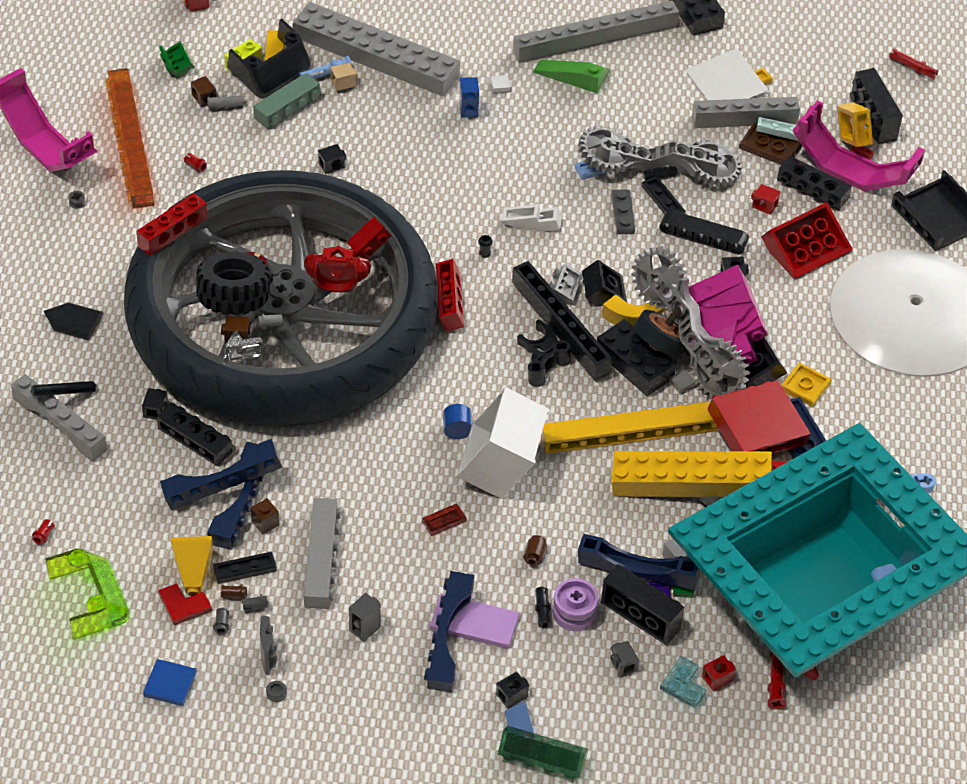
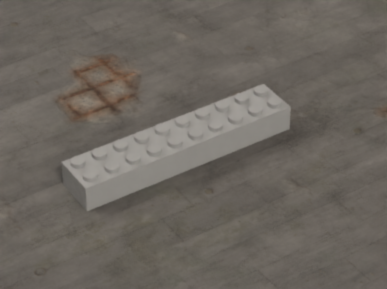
M309 2L292 22V28L301 36L302 41L344 58L349 56L354 62L444 97L460 76V60L312 2Z

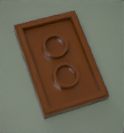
M753 123L740 142L739 149L782 165L789 156H795L801 143L797 140L756 131L757 123Z

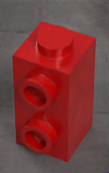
M373 217L347 243L351 247L350 250H353V255L356 258L360 256L361 258L368 259L392 235Z

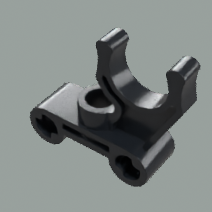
M536 320V330L542 332L544 336L539 340H529L522 334H519L517 336V344L529 352H534L528 365V381L533 386H541L545 383V373L556 364L563 366L570 362L571 350L570 343L565 340L558 341L550 325L542 322V320Z

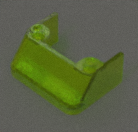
M80 548L45 558L49 580L89 568L99 593L88 599L86 603L87 613L69 618L73 640L124 624L128 621L129 609L108 559Z

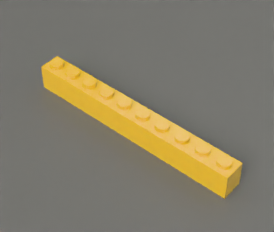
M699 402L674 407H661L659 409L586 417L584 419L554 423L549 422L543 426L541 441L545 454L720 430L707 410L710 402Z

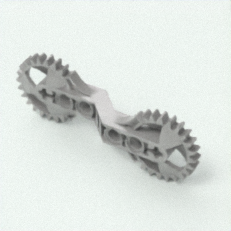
M595 125L593 129L589 127L587 131L584 130L577 145L579 147L578 152L581 153L580 157L586 158L584 163L590 162V168L595 166L596 171L602 169L603 173L608 171L610 175H612L613 171L616 174L619 171L624 173L629 169L643 172L644 170L651 169L652 171L654 168L669 165L687 170L692 177H698L697 181L703 180L704 185L710 183V187H713L715 184L717 188H720L721 185L726 188L727 184L731 186L733 183H736L742 169L740 166L741 161L738 160L739 156L733 155L735 151H729V146L723 147V143L717 144L716 140L711 143L709 139L706 142L701 139L700 143L694 141L691 144L672 141L649 148L634 144L628 136L622 137V132L616 133L617 129L611 131L610 126L604 129L603 125H601L599 129ZM592 148H596V149H597L596 152H595V156H593V155L590 153V151H589L590 149H592ZM725 158H727L728 161L730 162V163L727 164V165H724V164H723L724 161H725Z
M654 246L643 250L644 252L638 254L639 258L634 260L636 265L632 266L636 270L631 273L635 277L632 283H637L634 290H640L638 296L644 295V302L650 300V306L656 304V308L668 309L671 313L675 307L682 310L679 316H677L680 341L690 352V368L695 369V372L691 375L697 376L694 383H700L698 389L704 388L703 394L710 393V399H712L716 395H725L732 391H740L746 388L744 383L749 380L745 376L750 374L749 371L745 370L749 364H744L743 362L746 357L740 356L742 350L736 351V344L730 346V341L724 343V338L711 337L701 325L699 305L689 294V278L684 277V274L688 273V271L682 269L685 263H679L681 257L675 258L676 252L670 253V248L663 249V246L658 248ZM652 255H658L662 266L653 269ZM727 377L728 390L727 392H722L718 381Z

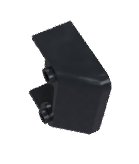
M282 18L279 20L277 38L287 47L263 62L256 56H249L243 60L233 49L229 50L227 68L259 98L270 96L300 77V72L310 70L311 62L301 36Z

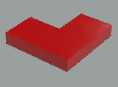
M177 583L158 590V595L173 625L212 611L204 591L184 598Z

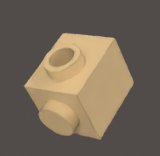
M350 62L330 67L331 82L336 91L356 86L358 73L356 69H353Z

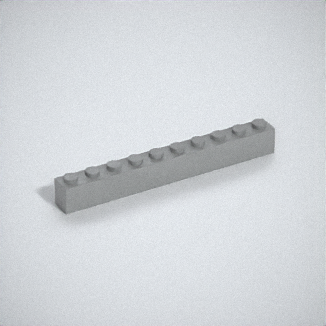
M668 1L517 35L513 39V53L518 62H524L677 27L679 11L673 1Z

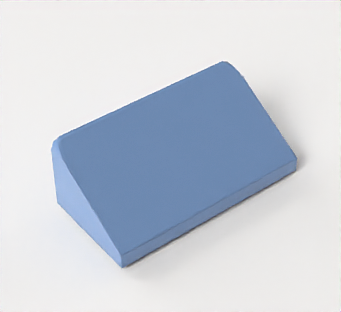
M526 702L506 710L505 717L513 748L534 745L535 735Z

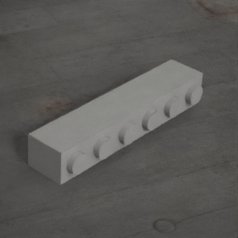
M798 97L694 101L692 120L694 128L752 126L753 123L758 122L759 117L788 124H798L800 106Z
M313 498L304 608L329 609V601L334 599V589H331V584H335V572H332V568L337 566V556H334V551H338V539H335V535H339L340 523H337V519H341V507H338L337 499Z

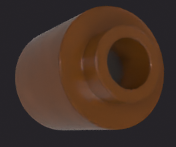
M533 535L528 540L523 559L527 564L536 566L543 562L547 549L546 539L540 535Z

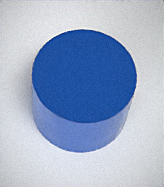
M464 404L447 406L442 413L445 435L451 439L468 437L472 426L471 409Z

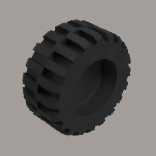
M226 251L221 254H213L212 257L208 256L200 263L196 271V294L198 300L208 310L211 309L215 313L220 312L222 315L233 314L234 316L242 313L244 315L249 314L250 311L255 312L263 307L269 299L270 270L262 259L255 255L251 256L246 252L239 253V251H233L228 253Z

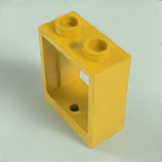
M854 102L837 105L840 140L855 147L873 144L870 109Z

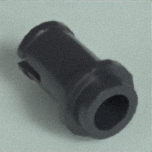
M482 235L478 240L480 246L479 255L482 258H487L491 255L490 249L493 240L489 235Z

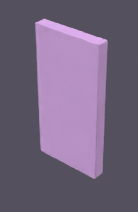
M442 593L430 623V630L436 632L439 627L436 626L437 614L442 613L440 600L442 595L445 596ZM471 601L455 616L447 634L509 649L519 618V612Z

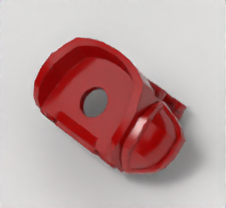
M339 245L324 248L322 255H307L304 260V268L307 274L313 278L315 285L319 289L329 292L343 293L353 291L358 282L365 279L371 272V264L367 259L356 258L353 255V250L342 248ZM339 253L342 257H336L335 254Z

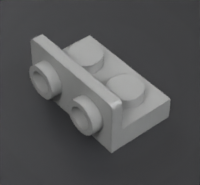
M564 263L560 268L557 267L552 274L553 280L549 285L563 301L570 304L575 297L583 276L582 273Z

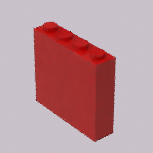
M778 380L765 382L755 387L750 386L740 391L735 390L725 395H716L711 399L707 409L731 451L772 452V454L805 446L811 435Z

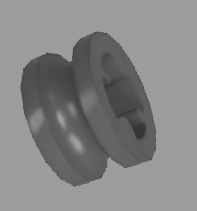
M73 191L69 194V205L72 208L79 209L85 205V195L83 192Z

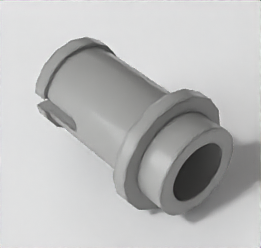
M262 314V316H258L259 328L283 326L282 314Z

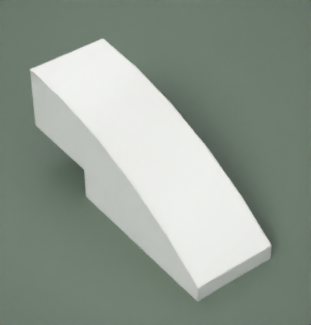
M539 204L504 208L502 223L528 230L554 231L560 230L562 216L558 207L540 209Z

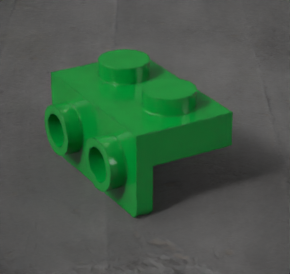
M181 41L167 50L162 45L159 46L161 51L159 55L164 63H167L165 67L170 74L173 73L179 78L194 68L193 62Z

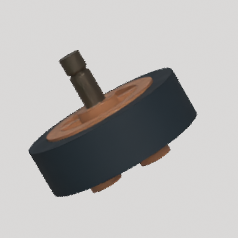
M675 307L669 317L652 310H643L634 324V330L653 350L672 357H681L686 350V347L680 341L678 324L675 323L677 316L682 311L680 308Z

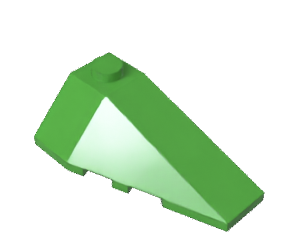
M542 59L539 60L533 70L535 74L594 93H598L610 72L608 68L589 62Z

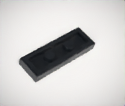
M658 176L642 182V188L664 214L668 210L685 214V209Z
M271 551L213 564V570L217 584L276 572L277 566Z

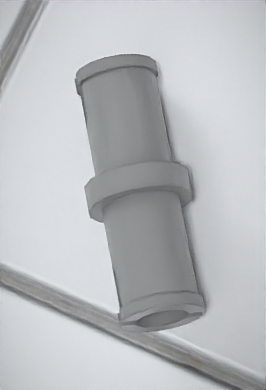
M243 95L207 97L208 109L243 107Z

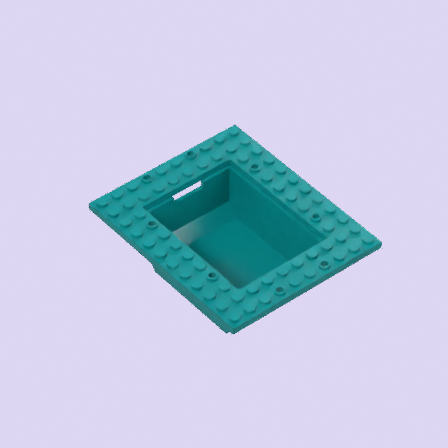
M860 422L668 528L670 536L795 678L967 577V533ZM878 499H880L905 526L900 527L878 504ZM893 564L896 570L874 582L871 576V572L874 569Z

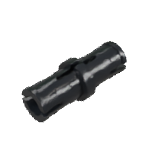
M537 587L535 589V611L538 615V627L548 628L551 626V604L548 600V588Z

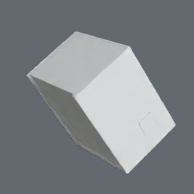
M505 387L472 423L457 477L502 499L536 463L534 459L545 419L550 409Z

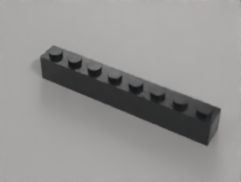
M526 261L513 267L512 283L547 325L552 327L558 338L570 343L571 353L591 377L597 380L609 374L612 363L610 355L533 265Z

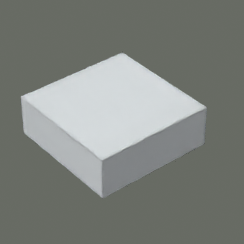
M508 75L491 76L490 81L493 93L510 92L511 87Z

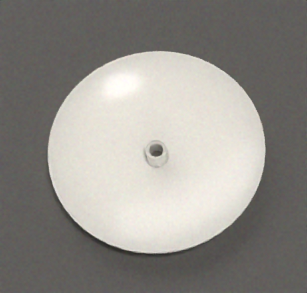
M894 249L865 256L851 264L839 276L832 290L830 312L840 337L859 356L880 368L910 376L944 375L967 367V269L930 252Z

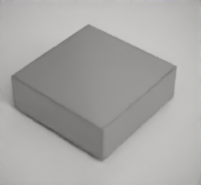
M686 370L669 378V382L680 394L696 386L695 380Z

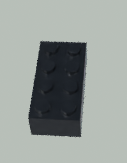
M669 0L674 2L679 11L680 18L693 36L720 29L724 26L725 11L717 0Z
M875 68L856 71L852 80L853 86L850 92V99L852 102L870 109L872 137L875 138L878 144L897 140L903 117L897 104Z
M623 319L597 337L599 344L612 358L611 366L646 396H649L668 383L669 378L675 375L677 363L666 354L653 350L636 333L634 326L626 319Z
M619 564L603 579L601 603L666 646L681 630L684 606L679 601L673 600L665 595L662 590L651 586L646 580L640 579L629 569L623 568Z

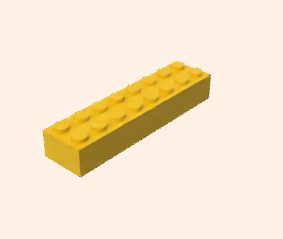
M614 451L611 480L613 496L725 497L771 472L772 452Z

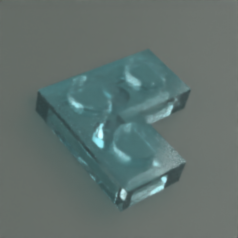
M683 656L679 657L660 684V690L695 709L707 689L690 681L697 672L699 665Z

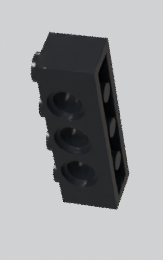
M789 156L780 166L777 181L822 203L827 202L830 207L840 210L850 198L852 185L792 156Z
M171 403L157 416V425L160 431L217 467L233 452L232 440L227 435L216 431L213 426L205 424L197 416L186 412L181 406L178 407Z

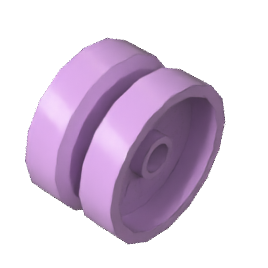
M578 578L568 579L557 586L552 609L553 618L556 623L565 630L573 632L589 628L595 622L597 616L599 596L596 588L588 581Z

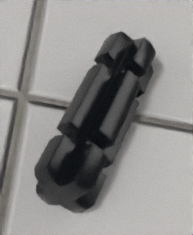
M667 166L654 168L653 171L648 169L643 171L644 180H648L656 176L658 178L668 177V175L674 176L677 175L678 169L673 166H669V168Z

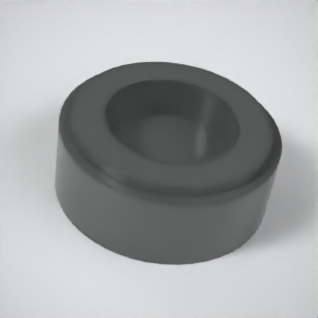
M272 681L266 687V696L272 702H281L287 696V687L281 681Z

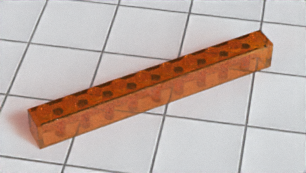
M129 69L107 71L108 78H105L106 89L110 88V90H107L108 100L112 101L109 103L110 111L115 114L112 115L113 126L117 125V127H114L115 137L119 138L117 140L118 151H122L119 152L120 163H124V165H121L122 174L127 177L124 178L125 189L129 188V191H126L127 200L132 203L133 209L154 206L153 190Z

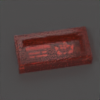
M457 503L422 518V523L431 536L466 522V516Z

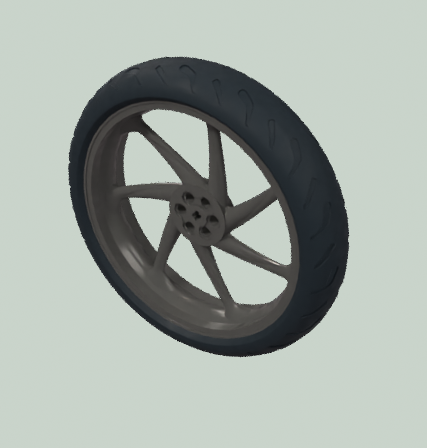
M293 170L253 172L226 178L200 188L193 193L207 203L208 218L152 256H149L137 247L130 261L124 289V311L131 339L144 364L163 385L187 403L195 405L198 409L212 415L244 424L274 427L307 425L338 418L370 404L392 389L416 364L426 344L429 342L437 314L438 286L434 265L423 240L413 226L395 207L385 202L384 199L367 189L364 190L361 186L346 180L319 173ZM193 193L187 195L186 197H184L183 199H181L180 201H178L177 203H175L173 206H175L176 204H178V203L181 202L182 200L186 199L187 197H189V196L192 195ZM375 217L392 236L367 260L370 262L374 259L388 275L392 287V303L377 316L345 313L314 306V304L331 292L319 289L304 268L305 257L309 255L304 228L324 231L348 241L371 218ZM291 226V265L278 264L266 258L270 270V294L268 301L257 311H250L249 314L245 315L242 313L236 317H249L251 326L256 318L262 316V314H282L283 326H272L269 328L302 367L263 368L230 361L238 344L224 342L219 355H216L195 343L176 324V319L182 307L200 302L196 292L179 297L170 296L172 285L183 268L209 246L223 252L228 251V253L233 251H239V253L252 252L224 239L234 234L264 227ZM307 322L379 328L354 349L333 359L316 364L298 340L291 324Z

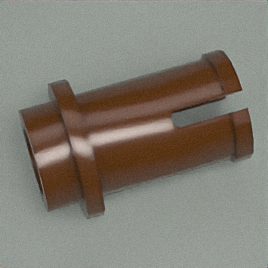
M240 584V586L222 585L221 598H239L242 601V599L247 598V587L243 586V584Z

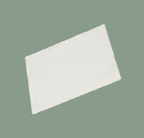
M737 48L685 69L707 100L749 99L768 91Z

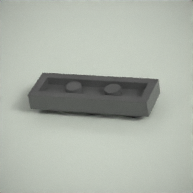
M630 189L612 190L611 197L616 234H635Z

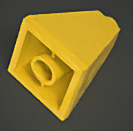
M212 536L171 537L173 557L185 593L193 596L202 592L213 557Z

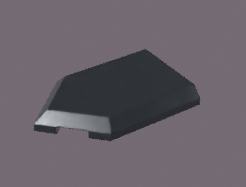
M67 302L44 310V314L48 318L53 331L89 340L103 315V311Z

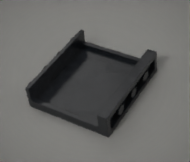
M942 170L940 179L906 195H903L900 191L893 194L891 206L934 251L967 236V192L945 170Z

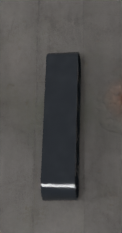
M673 210L665 212L659 225V229L665 234L738 255L744 252L749 240V235L745 231Z

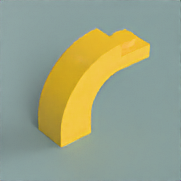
M615 295L603 304L602 317L614 325L626 319L634 326L643 310H652L661 314L666 309L656 308V304L650 306V302L643 305L629 304Z

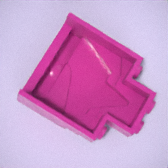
M738 265L689 286V294L699 305L701 325L707 333L714 338H724V343L730 341V346L736 344V351L742 350L740 356L746 357L743 361L744 364H751L757 361L751 343L768 336L751 287Z

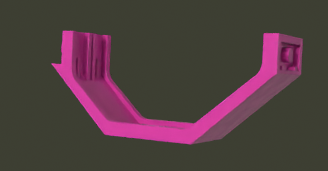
M22 68L0 78V109L19 143L49 172L70 168L98 152L94 148L93 135L89 131L85 132L86 135L80 139L76 137L70 143L49 123L27 85L25 71Z
M818 100L813 106H809L807 113L801 116L798 124L792 130L819 170L862 191L906 184L923 162L925 149L918 147L909 160L878 164L845 149L836 142L823 124L821 115L824 103Z

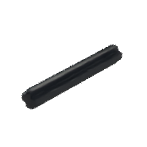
M94 381L39 384L31 386L30 393L33 396L90 393L96 391L97 384Z

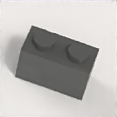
M366 592L349 607V631L363 642L381 627V604L377 598L371 597Z

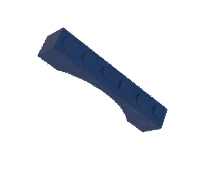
M272 439L252 446L248 453L239 461L220 472L204 476L178 474L160 481L165 500L169 508L173 510L283 467Z
M246 442L240 459L256 444ZM265 475L246 481L238 499L228 509L213 518L207 532V536H212L213 546L231 550L233 544L238 542L239 530L245 525L246 513L251 511L252 499L257 497L259 483L263 482Z
M584 533L578 547L579 564L612 571L619 564L623 568L629 569L639 578L691 590L696 589L700 577V569L688 557L678 556L660 559L639 556L614 546L604 538Z
M450 571L449 578H445L443 590H446L445 596L442 595L440 600L442 613H438L436 618V626L439 627L437 632H433L432 644H435L434 650L430 649L428 662H431L430 668L425 669L424 680L427 681V689L452 693L456 664L451 658L447 647V633L455 616L471 602L475 579L473 574Z

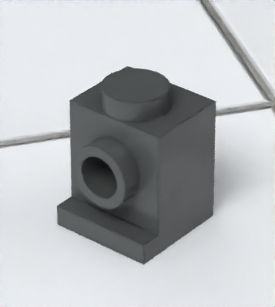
M628 641L618 642L611 646L612 655L610 658L613 666L618 668L617 675L619 678L638 670L639 659Z

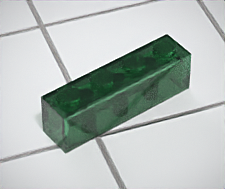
M507 725L503 730L497 755L503 756L502 758L508 761L518 760L523 762L525 766H539L546 772L563 773L567 778L575 779L576 777L580 778L583 773L588 748Z

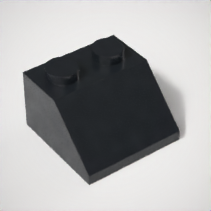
M600 260L595 261L582 270L585 297L589 302H593L597 306H603L605 302L615 295L627 302L623 277L620 273Z

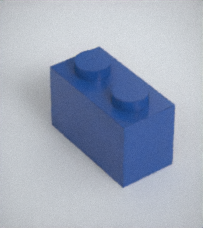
M478 77L460 78L459 107L461 118L478 117Z

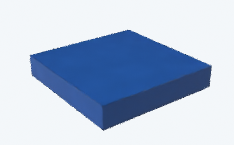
M157 659L143 691V696L184 706L197 674V668Z

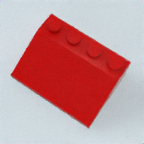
M827 202L767 231L761 236L770 254L793 279L853 250Z

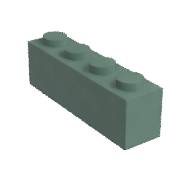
M303 74L253 106L254 119L266 129L277 125L283 119L291 116L294 112L304 108L307 104L320 97V83L309 74Z

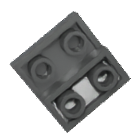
M262 615L260 621L261 661L265 675H270L271 668H275L277 663V656L275 655L277 644H274V637L272 635L273 625H270V617Z

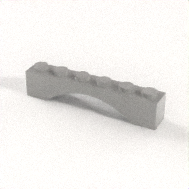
M24 374L11 384L13 399L25 409L36 411L51 420L67 435L78 451L93 462L107 451L105 436L53 395L33 396L30 393L31 386L39 384L28 375Z

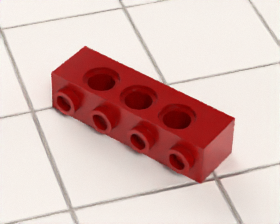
M195 193L182 200L136 231L138 247L149 256H152L208 218L207 203Z
M452 258L435 263L439 319L446 332L464 327L461 274Z

